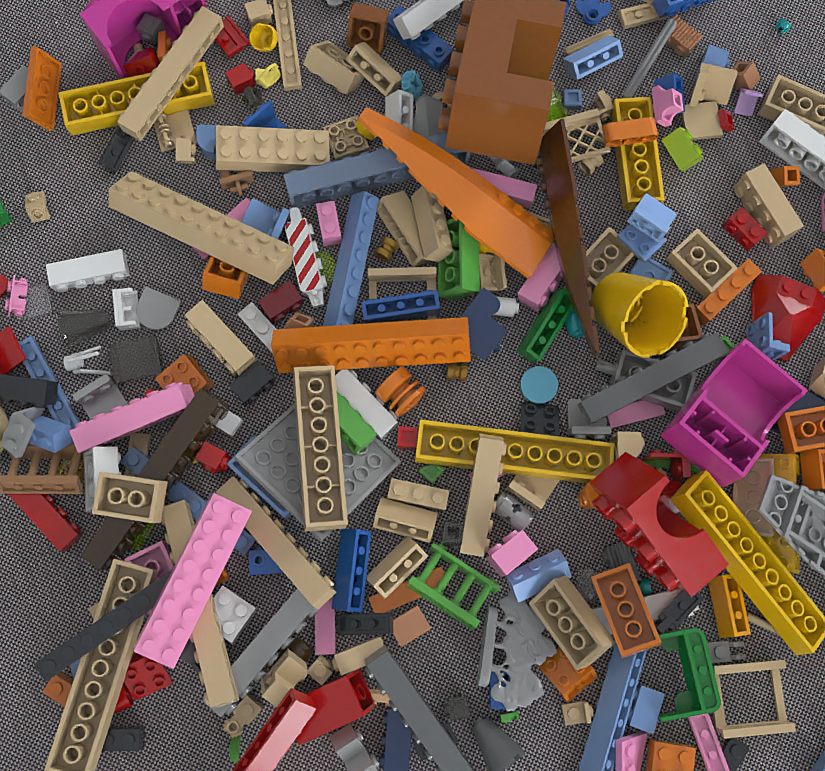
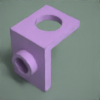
M741 88L734 113L752 116L757 98L763 97V94L758 91Z

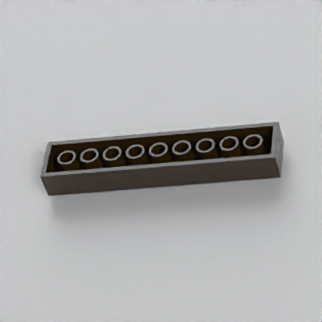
M199 389L137 477L167 481L166 500L171 493L169 491L173 485L175 486L180 482L183 471L192 465L193 457L199 452L204 441L216 431L217 423L227 416V409L230 406L213 393ZM108 516L81 554V557L98 570L110 569L113 559L124 560L123 555L135 545V538L138 534L140 535L145 531L147 522Z

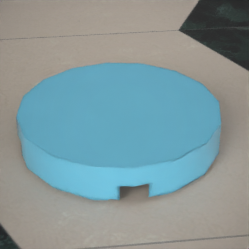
M535 366L523 374L520 381V389L522 395L529 402L543 404L549 402L556 395L558 380L550 369L543 366Z

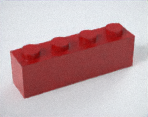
M8 494L58 551L66 552L83 536L80 532V526L67 518L68 513L62 507L58 508L54 504L55 499L52 495Z

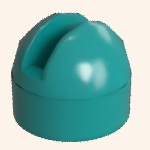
M782 17L776 23V31L781 28L782 30L779 32L781 34L786 33L792 27Z
M649 578L640 580L638 585L642 595H651Z

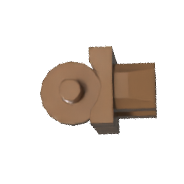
M220 170L221 179H219L222 190L230 189L231 193L238 191L239 196H243L242 190L249 188L248 183L255 182L251 170L238 171L239 174L231 175L230 170Z

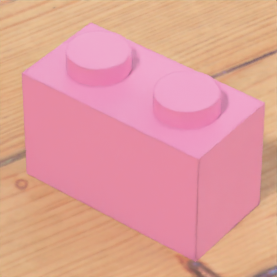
M335 201L316 204L324 246L340 244L342 238Z

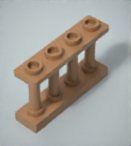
M28 444L23 456L19 458L14 457L8 452L12 461L8 474L0 475V494H81L83 487L76 474L80 459H84L83 454L85 452L78 453L75 444H70L56 453ZM21 459H32L28 475H16ZM41 459H52L48 475H36ZM60 459H72L68 475L56 476Z

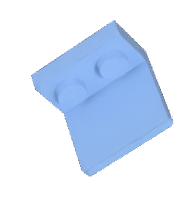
M645 194L627 222L656 242H659L669 231V226L677 214L649 194Z

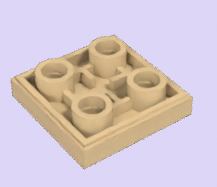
M717 101L698 103L697 107L690 106V104L685 105V112L681 113L683 128L685 130L688 128L694 137L692 140L722 137L723 131L720 127Z
M357 115L323 127L324 131H329V146L335 162L344 157L370 150L366 138L356 128Z

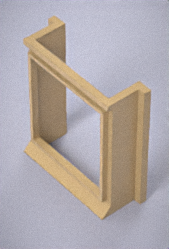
M436 267L368 268L369 299H377V283L427 281V290H436ZM437 315L428 316V320L437 319Z
M785 660L713 666L721 698L720 708L716 712H712L714 729L716 732L721 733L724 739L796 732L795 723L787 721L779 669L786 668ZM770 670L777 720L726 725L719 674Z

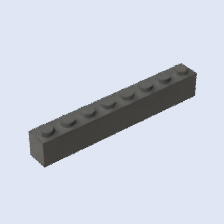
M708 332L699 337L700 341L696 343L690 341L683 345L681 351L677 352L675 349L667 353L665 359L660 361L657 358L648 363L649 367L645 369L639 367L632 371V376L626 378L624 375L615 380L616 384L610 387L608 384L600 387L595 395L592 396L589 393L581 397L582 401L577 406L588 426L726 355L728 350L718 333L710 335Z
M386 645L365 659L367 674L371 679L376 678L378 681L377 687L382 695H388L390 698L388 702L395 712L399 710L402 715L400 719L405 727H411L414 731L412 736L418 745L422 743L425 747L423 751L430 761L434 759L436 762V770L475 771Z

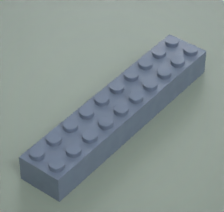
M437 133L426 138L467 165L469 163L470 152L445 148L447 133ZM385 147L375 152H363L359 156H348L340 161H328L320 166H309L305 170H293L283 175L292 208L317 204L413 179L414 177L408 172L410 168L405 163L401 164L396 159L397 155L391 149L387 150Z

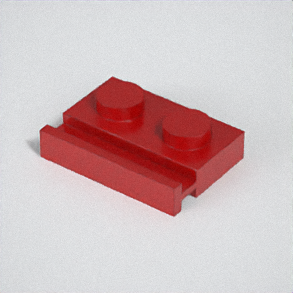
M228 15L226 19L222 20L224 27L214 41L230 59L244 50V47L250 46V42Z

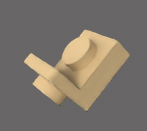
M582 700L561 704L565 726L592 723L591 718L594 717L591 705H588L587 701Z

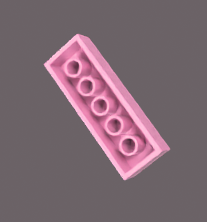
M182 382L165 386L166 390L150 392L146 394L147 397L129 401V405L115 407L109 413H101L94 416L93 420L75 424L76 428L69 432L77 452H86L92 447H102L183 413L195 396L191 385L183 384Z

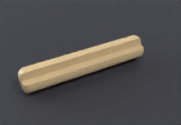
M607 29L565 48L564 54L567 57L608 35L613 37V32L611 29Z

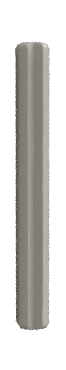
M669 19L624 90L622 94L624 98H632L677 26L675 20Z

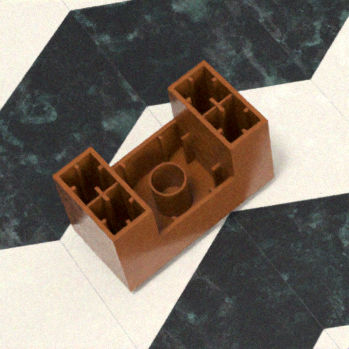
M464 0L460 23L469 24V26L458 25L454 45L456 51H452L448 72L450 77H455L457 80L446 78L442 103L452 104V108L442 107L438 130L448 132L445 148L535 165L550 111L554 82L548 80L563 27L566 2L558 0Z

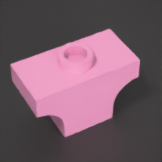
M658 85L652 88V109L655 114V122L664 127L672 125L673 117L677 113L684 111L682 94L673 88L665 90Z

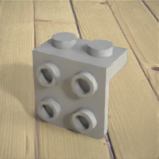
M568 400V437L583 440L586 437H594V440H605L606 437L611 435V426H607L606 417L588 426L577 406L582 400Z
M35 406L13 412L9 418L8 426L3 433L0 445L14 457H22L36 426L32 421L41 416L44 408Z

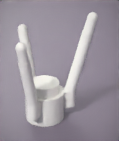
M101 346L64 356L65 369L67 371L73 370L74 374H114L112 371L81 369L84 366L83 359L99 355V352L94 351L101 349Z

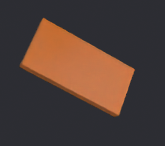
M33 46L30 50L22 116L48 131H54L62 63L37 46Z

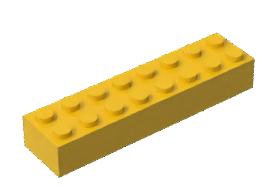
M205 62L196 64L162 111L164 114L170 115L185 110L215 105ZM151 73L58 92L64 124L69 133L77 135L118 126L120 114L126 111L131 99L137 96L143 83H146L151 77Z

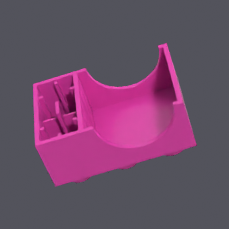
M91 0L85 6V10L79 15L100 54L120 79L129 78L122 67L126 62L129 52L135 44L144 41L140 37L137 26L145 13L160 19L167 30L168 38L171 37L174 42L181 36L184 27L192 21L195 12L199 11L202 6L207 8L205 0Z
M745 338L720 358L660 436L701 471L707 470L719 486L723 488L745 477L770 443L767 439L764 440L770 428L808 390Z

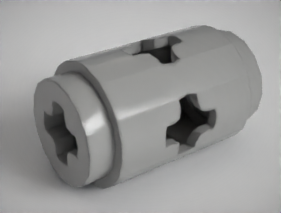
M502 492L495 500V513L516 530H525L534 518L531 515V511L509 493L505 494Z

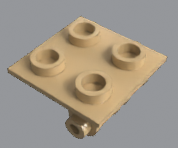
M188 110L170 115L162 112L154 122L161 152L176 149V138H181V135L192 136L193 144L197 143Z

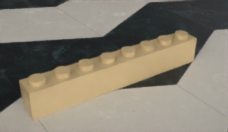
M204 6L195 12L192 21L184 27L181 36L173 42L170 51L162 57L161 63L152 71L148 81L143 83L140 92L131 99L129 107L120 114L118 124L122 131L139 141L143 139L224 27L221 16Z
M232 476L216 493L252 511L245 524L247 530L308 602L319 610L336 593L332 587L334 585L333 581L327 575L323 577L320 574L322 569L315 561L310 562L307 559L309 554L303 547L298 548L294 544L297 540L289 532L286 534L282 530L284 525L277 518L273 520L271 510L266 505L262 507L259 503L261 499L254 492L250 493L247 490L249 485L242 478L238 480Z

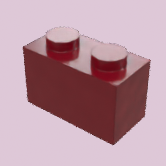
M290 280L258 300L260 307L272 324L274 322H281L288 313L298 311L302 304H304L302 297Z

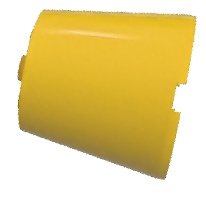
M615 272L604 277L595 287L590 306L594 307L595 321L629 351L644 358H650V356L656 354L661 355L668 351L681 337L688 320L685 317L686 307H689L688 300L684 291L678 285L665 280L624 272Z

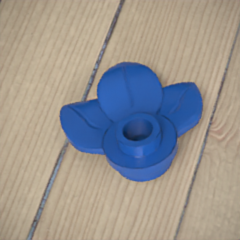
M577 0L576 9L583 16L586 24L596 25L600 22L601 18L608 16L610 13L611 2L600 3L599 0Z

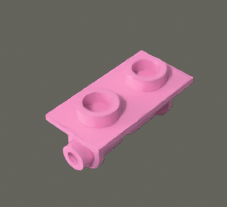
M13 275L12 281H8L7 292H11L10 299H6L4 309L8 310V317H10L11 312L19 317L25 313L26 299H20L19 296H27L28 283L24 278H19V281L15 280V275Z

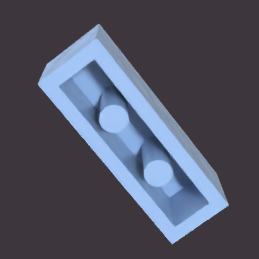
M608 35L563 58L567 75L578 80L622 58L623 52L620 39Z
M556 549L514 569L506 578L511 592L519 603L540 593L553 579L566 575L568 578L572 576L567 560L560 550Z

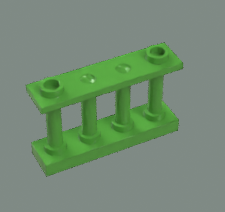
M433 543L429 551L434 553L420 576L416 578L412 576L406 587L473 631L480 623L476 614L490 591L494 594L497 593L501 587L497 585V581L493 578H486L448 553L447 548L443 545ZM441 558L449 563L450 566L437 587L432 589L426 585V580ZM458 569L467 576L453 599L448 600L443 596L442 592ZM474 580L482 585L483 589L470 610L465 611L460 608L459 603Z

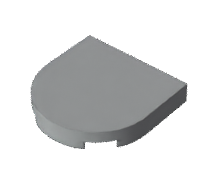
M145 286L136 307V314L144 327L150 330H160L168 327L173 322L182 302Z

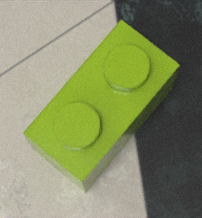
M679 127L663 138L662 142L678 168L685 172L704 158L701 155L703 151L700 146L693 143L692 138L694 137L690 130Z

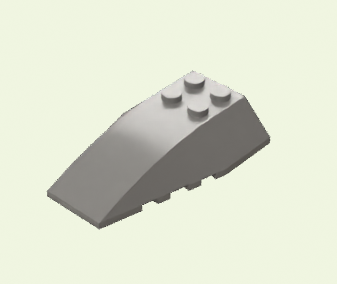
M769 475L757 511L812 569L825 577L824 493L809 490L808 487L798 486L794 482Z

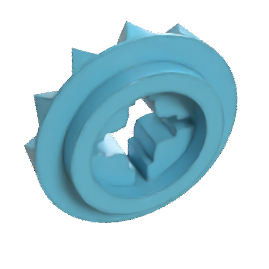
M409 70L403 74L401 79L403 91L412 94L413 100L423 95L422 89L424 86L421 83L423 80L420 79V74L416 73L415 70Z

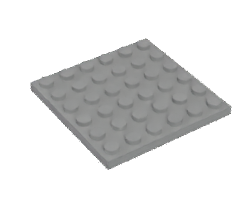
M293 404L241 450L234 459L304 526L295 404ZM376 437L371 444L357 455L341 440L347 516L402 462ZM333 530L310 532L322 542Z

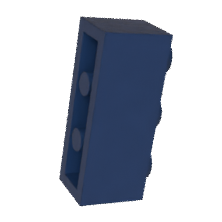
M388 707V712L383 714V725H387L386 734L382 733L381 746L385 747V755L380 757V768H384V771H409L411 727H405L400 719L401 713L399 710L395 712L392 707Z

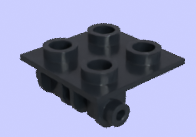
M521 402L519 432L559 437V406Z

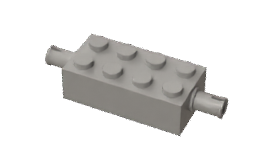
M623 349L618 354L615 364L598 359L595 370L611 375L610 387L616 384V379L624 375L626 378L632 376V371L639 367L643 369L649 367L648 363L655 359L640 357ZM692 372L639 400L679 412L696 390L693 387L697 372Z

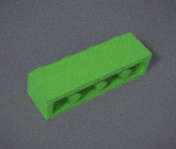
M337 391L340 438L357 455L373 442L377 434L374 428L362 419L361 414L349 405L348 400Z

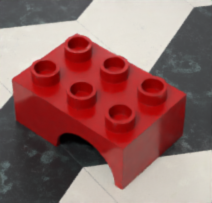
M624 452L589 482L598 494V497L592 501V504L605 519L609 520L612 518L617 525L613 530L626 547L630 549L633 546L638 553L634 559L644 572L649 576L654 574L656 579L669 592H672L678 586L690 597H693L729 564L703 528L699 530L668 510L664 503L657 506L662 490L670 482L667 476L631 454Z

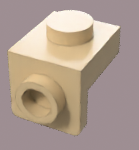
M604 90L597 92L594 103L599 110L600 121L603 122L610 118L614 107L612 106L610 96L606 95Z
M44 191L25 195V209L33 223L50 219Z

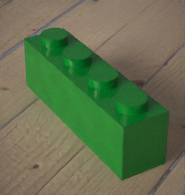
M565 288L552 293L547 304L543 307L516 350L528 362L541 361L571 313L573 306Z

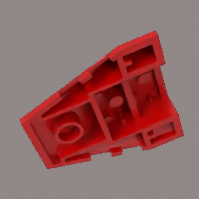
M759 274L755 278L751 290L752 322L768 312L772 313L773 340L790 344V352L778 359L788 362L823 318L825 297L818 289L782 275Z

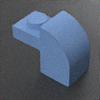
M197 125L196 139L202 153L209 159L216 160V126Z

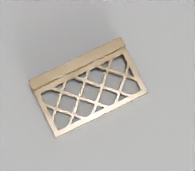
M598 108L560 118L565 120L568 140L576 143L573 149L570 150L571 156H574L571 157L572 163L610 152V147L605 146ZM560 119L546 122L543 135ZM597 125L598 131L596 135L586 131L589 126ZM576 130L581 133L578 140L569 136L571 131ZM584 134L593 138L590 145L581 142ZM595 140L603 143L604 148L598 150L592 146ZM578 145L587 149L581 155L574 152ZM536 159L537 167L540 164V159Z

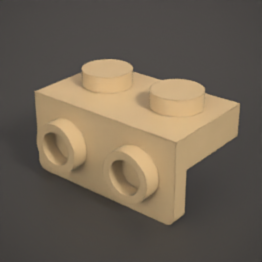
M479 254L480 291L483 287L491 293H498L507 287L505 261L496 254Z

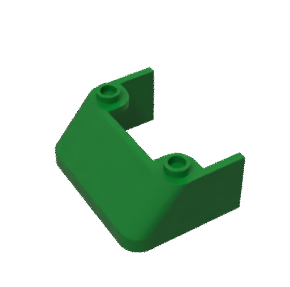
M697 628L668 630L663 634L658 633L661 646L665 650H678L687 685V690L677 693L674 698L676 710L661 712L658 719L661 722L716 712L721 706V698L706 636L703 631Z

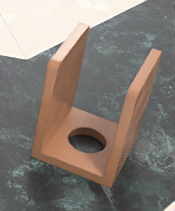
M418 605L393 620V635L401 647L431 629Z

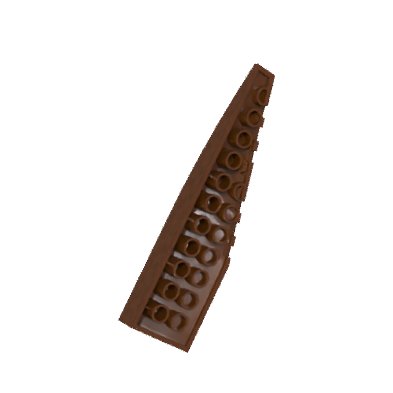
M560 119L542 136L536 158L540 159L538 172L539 176L543 177L541 190L542 193L546 194L544 207L545 210L549 211L556 253L565 286L593 356H598L600 348L596 324H592V321L595 320L594 307L589 306L592 291L591 287H587L589 270L585 244H581L583 241V227L578 226L581 215L580 206H575L577 205L576 197H578L565 120Z

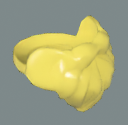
M276 63L271 64L266 69H255L256 83L265 89L281 78V72Z

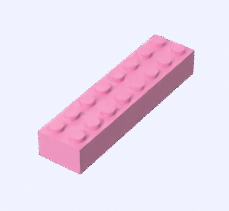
M213 492L211 493L133 647L134 652L174 669L252 512L251 510Z

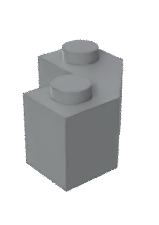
M348 724L329 737L336 753L343 760L348 771H379L377 767L380 763L374 754L370 755L362 741L364 737L359 728L355 730L351 724Z

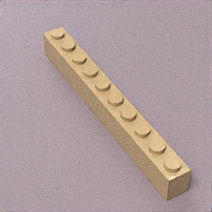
M185 500L164 506L161 522L167 529L165 539L167 544L171 546L172 552L169 555L173 564H176L195 526L190 505ZM211 593L190 635V640L192 643H195L196 651H194L196 663H200L201 671L199 672V678L201 683L205 684V702L207 705H210V708L216 709L239 701V696Z

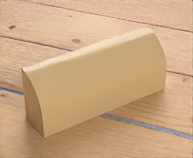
M405 191L383 196L378 202L377 213L412 267H417L430 261L424 259L413 204Z

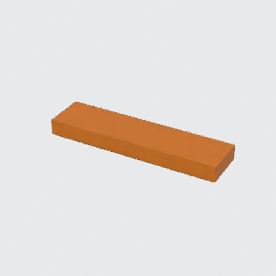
M442 566L432 570L426 580V585L432 589L437 587L444 575ZM408 580L400 584L386 599L378 593L369 597V601L374 613H385L421 596L406 587L409 582Z

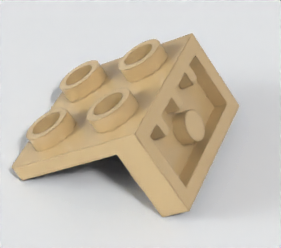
M701 63L691 95L690 106L697 107L698 102L702 100L709 102L717 101L718 104L727 105L738 71Z
M516 475L507 490L537 511H540L560 480Z

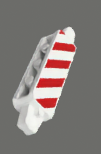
M293 207L289 213L291 222H287L285 230L289 245L294 247L292 259L302 294L307 298L309 297L313 308L324 306L323 293H326L324 287L327 286L325 275L321 276L320 269H323L321 259L316 257L315 252L319 250L316 240L312 241L311 235L314 234L312 224H308L306 218L302 217L300 209Z

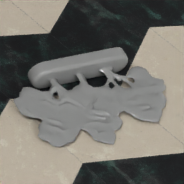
M509 591L507 596L499 600L500 606L505 612V618L502 621H497L498 609L496 607H487L478 666L477 686L487 687L491 672L494 671L499 682L491 689L492 698L503 703L506 711H515L518 706L526 708L533 700L540 698L544 694L541 681L532 672L531 666L533 664L541 665L546 661L547 656H553L557 653V650L552 640L541 634L546 627L533 608L527 605L526 600L518 603L513 593ZM508 620L513 621L512 624H506ZM496 626L506 631V636L501 643L495 642ZM494 648L504 649L506 652V661L500 666L492 663ZM509 665L508 669L503 668V666ZM501 670L509 674L511 678L509 682L502 677L503 673H500ZM501 681L506 684L505 687L501 686Z

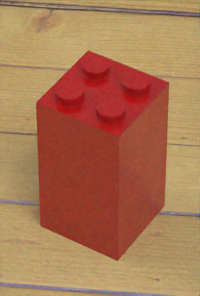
M360 668L304 693L312 697L316 710L313 717L308 720L301 734L295 740L298 745H302L365 716L376 707Z

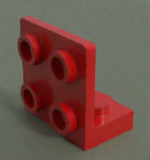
M6 327L0 332V374L10 373L26 360V356L11 327Z
M652 450V452L647 453L642 458L643 461L665 460L672 462V465H670V476H673V481H683L691 477L690 461L677 450H672L671 453H664V450Z
M133 651L124 683L133 699L138 700L172 685V679L163 664Z

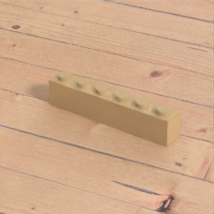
M479 433L460 541V553L484 557V551L489 549L490 539H487V534L492 531L493 520H490L491 513H495L496 501L493 500L494 495L499 492L500 482H497L498 474L501 475L503 470V463L500 462L501 455H505L507 447L503 437Z

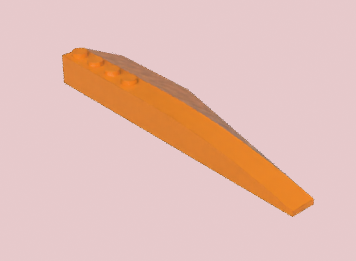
M366 107L358 117V120L373 136H379L382 139V145L387 150L391 149L397 155L396 159L401 164L405 163L410 168L408 172L430 194L434 193L437 196L438 203L442 207L446 206L453 213L451 216L456 221L460 220L465 225L463 229L529 279L553 242L552 229L545 226L534 215L523 209L520 204L509 198L506 193L501 192L453 155L407 127Z

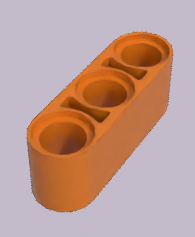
M652 117L612 122L602 127L605 146L607 147L650 142L658 138L656 122Z

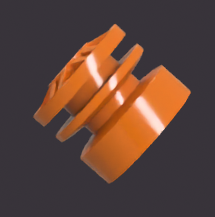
M404 366L392 373L375 392V395L383 403L391 399L393 400L389 407L391 411L399 406L394 413L398 418L412 410L427 390L424 386L415 390L420 384L418 380L412 384L408 383L413 375Z

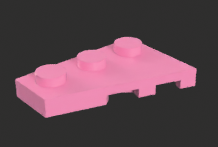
M639 731L616 740L615 771L641 770L647 732Z

